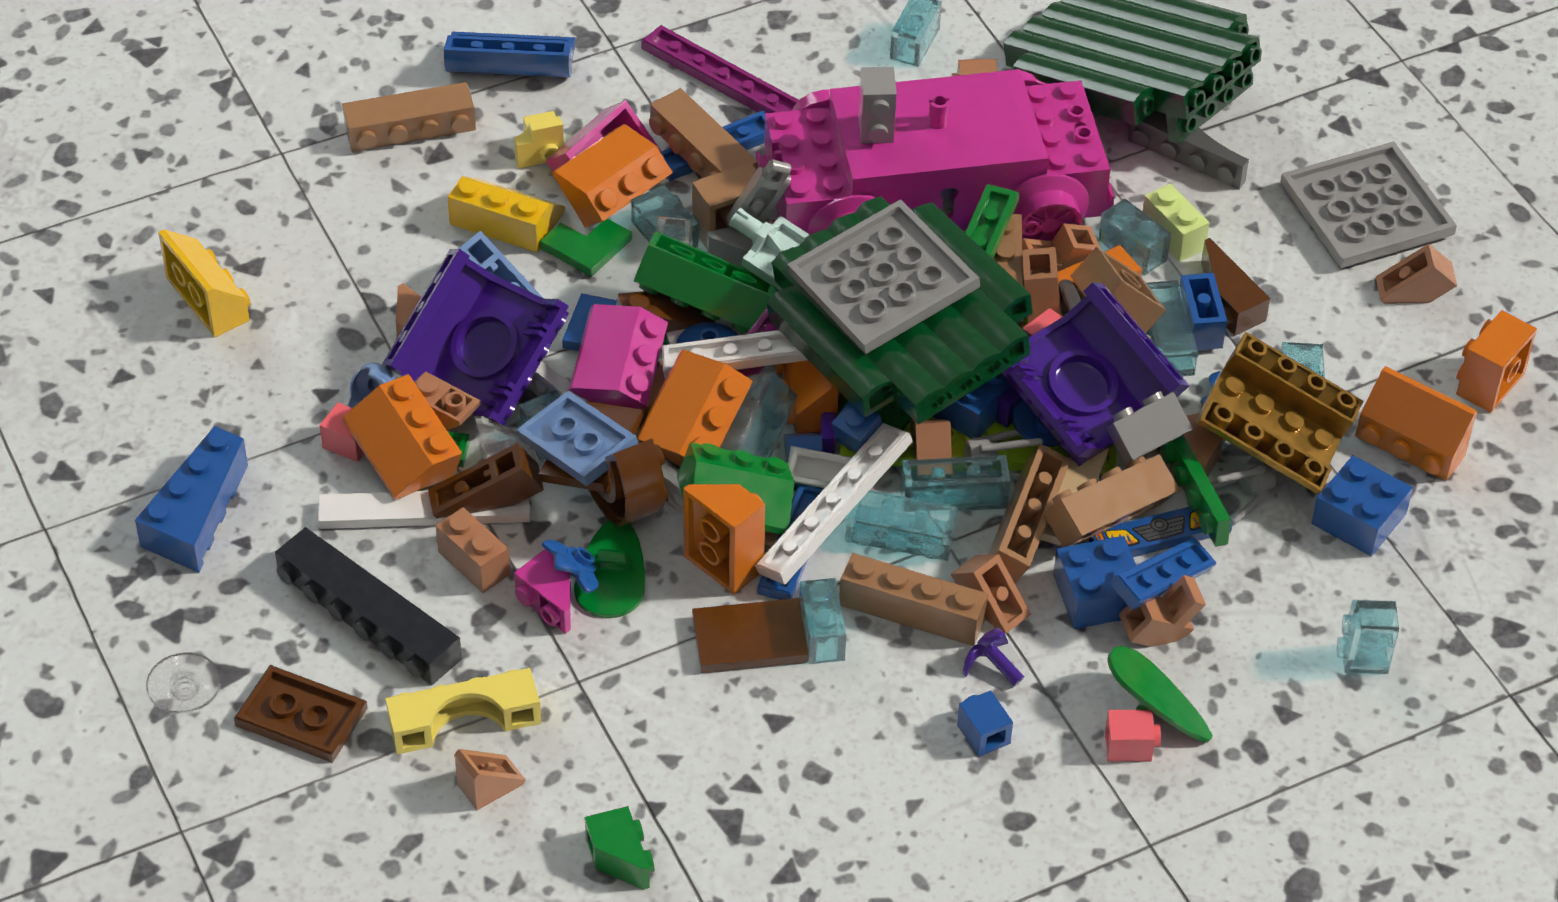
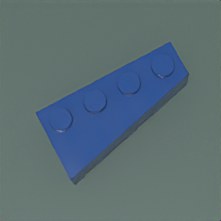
M216 426L210 430L135 519L141 548L193 571L200 572L204 564L203 557L206 551L210 550L214 542V533L218 524L224 520L228 502L230 499H233L248 467L244 438Z

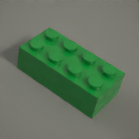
M655 231L647 246L633 280L639 283L640 289L648 293L658 294L660 292L670 296V301L682 307L694 306L701 309V314L705 317L717 321L722 318L732 322V327L743 333H747L767 308V301L776 290L775 286L767 283L743 267Z

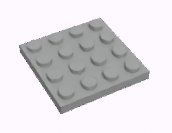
M1394 141L1281 174V185L1340 268L1455 235L1456 223Z
M901 199L787 264L789 274L865 354L980 287L979 277Z

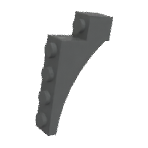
M1154 111L1138 125L1130 124L1128 141L1234 188L1240 189L1245 183L1249 159L1226 148L1200 128L1177 144L1168 141L1165 113Z

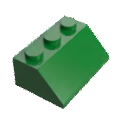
M690 442L677 474L682 497L683 488L688 484H740L750 493L757 494L765 503V531L782 535L786 532L790 524L794 479L788 462H784L777 457L765 458L755 456L744 450H726L711 443L698 444Z

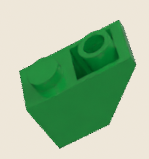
M629 806L584 817L585 839L595 869L641 890L650 888L649 873L655 871L653 857L649 849L643 850L641 844L644 841L642 825L639 819L633 820Z

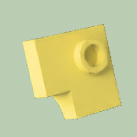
M554 111L523 117L524 132L514 137L515 161L518 169L546 163V160L564 145L563 123L560 116L556 117Z

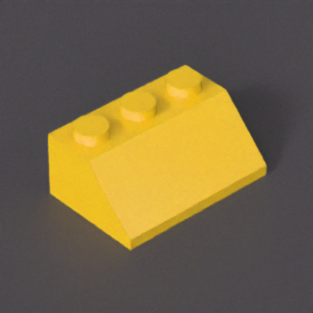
M462 176L448 195L450 225L475 233L481 231L487 237L534 252L539 251L540 240L553 230L565 212L564 205L486 180Z
M165 229L158 232L167 280L214 337L250 321L248 307L251 305L248 294L243 288L238 289L228 269H222L218 265L211 249H205L196 238Z

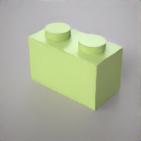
M1171 183L1144 196L1141 223L1179 262L1203 251L1204 241L1208 237L1210 222Z

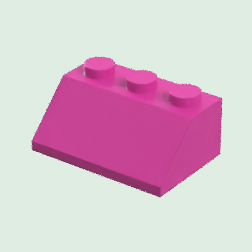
M624 100L600 112L549 157L546 163L552 171L556 170L623 124H626L657 146L659 151L661 150L628 102Z
M599 304L591 306L568 390L590 402L641 410L645 408L648 404L668 322L642 307Z

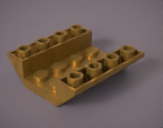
M1245 331L1216 379L1195 421L1319 495L1332 470L1329 464L1342 437L1354 423L1364 401Z

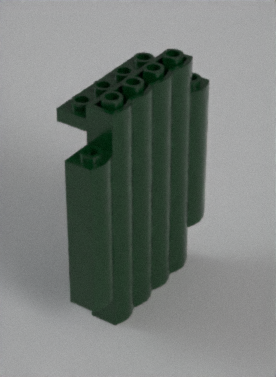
M1061 0L1051 3L1042 15L1032 17L1023 29L1013 31L1003 42L1006 66L1013 68V70L1020 69L1033 74L1037 80L1046 84L1081 80L1093 113L1133 125H1138L1154 111L1165 113L1168 141L1177 144L1181 143L1253 85L1252 67L1261 61L1262 55L1259 37L1248 34L1247 14L1196 0Z
M880 196L863 202L854 213L836 218L827 229L808 235L799 246L781 251L771 263L775 282L782 290L776 291L767 301L770 322L865 418L894 400L919 425L1031 354L1029 335L1017 325L1018 322L1033 314L1031 294L933 202L915 207L912 211L979 277L980 287L865 354L789 274L787 264L890 206Z

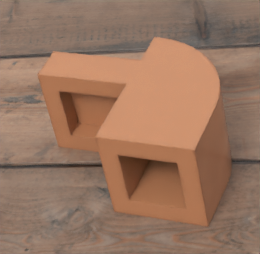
M1063 223L1052 241L1025 238L1022 241V250L1056 247L1058 271L1084 261L1096 246L1100 248L1091 226Z
M1183 575L1162 597H1158L1134 610H1131L1127 605L1119 613V616L1130 642L1146 646H1159L1179 641L1189 635L1194 630L1191 620L1206 603L1194 577Z

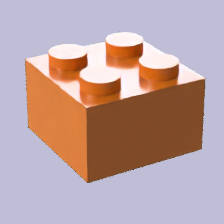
M1503 310L1493 320L1488 319L1482 326L1476 340L1471 338L1463 349L1462 356L1465 357V361L1456 375V379L1459 380L1456 394L1492 413L1525 374L1537 328Z

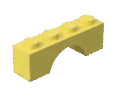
M530 668L509 670L502 674L483 678L476 677L464 682L438 685L431 689L411 693L405 692L385 698L388 722L397 755L433 747L436 735L440 729L451 720L462 716L478 715L487 717L498 723L504 731L541 724L540 700Z

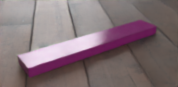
M662 25L641 41V49L757 113L760 111L765 113L792 111L799 101L797 98Z

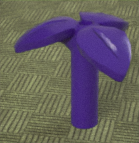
M994 628L985 633L978 640V644L974 645L966 655L963 667V675L966 677L971 665L981 656L987 657L1014 687L1025 677L997 648L998 646L1008 644V639L1000 628Z

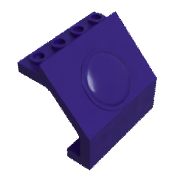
M449 249L382 365L401 377L409 374L414 382L426 371L479 399L480 406L471 415L502 430L524 390L530 384L538 366L548 353L559 330L566 322L569 312H567L569 306L559 299H545L492 274L470 260V255L461 249Z
M1092 282L1083 291L1086 296L1066 315L1029 337L1031 353L1029 356L1002 372L1006 380L1079 467L1114 445L1106 427L1115 422L1112 417L1113 415L1128 407H1131L1133 412L1145 407L1142 401L1160 391L1164 397L1172 392L1175 393L1176 397H1179L1190 386L1107 287L1096 282Z

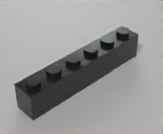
M304 527L275 551L276 571L284 583L288 585L293 584L303 592L310 602L319 603L328 610L335 620L343 621L352 627L361 639L369 640L378 646L387 658L396 659L406 667L413 677L422 678L432 686L462 660L459 636L307 527Z

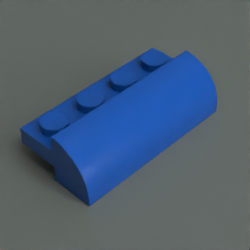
M452 31L451 35H447L444 46V66L446 72L571 78L575 37Z

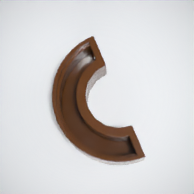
M653 439L605 457L611 482L605 492L589 490L600 511L613 525L622 527L660 512L663 509L665 502L669 500L661 465L665 464V457L659 445L654 444Z

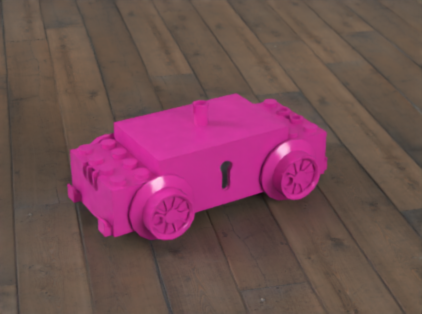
M1020 69L895 82L897 96L894 143H861L858 118L860 86L833 88L830 90L823 89L811 92L802 97L793 107L792 111L765 113L764 155L760 156L759 151L756 152L758 168H765L771 159L791 165L789 174L791 176L790 184L775 206L778 218L782 216L809 235L827 229L836 218L854 213L863 202L880 196L890 205L901 199L911 210L933 202L959 228L966 231L986 185L990 184L1019 193V201L1013 214H1022V241L1024 238L1052 241L1063 223L1082 225L1083 218L1105 216V211L1113 210L1115 197L1109 183L1111 169L1082 81L1046 84L1037 80L1033 74Z

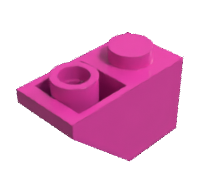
M544 549L514 572L515 595L524 606H530L537 611L548 625H555L566 634L571 630L570 572L555 570L554 556Z

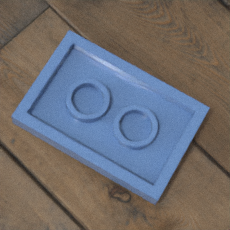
M570 391L564 393L517 429L519 440L585 486H588L608 470L605 460L606 456L638 444L637 437Z

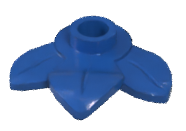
M546 540L541 544L544 549L554 556L555 570L570 572V575L577 579L579 586L585 593H592L598 587V581L594 575L596 566L594 564V557L588 550L582 547L568 548L554 540Z

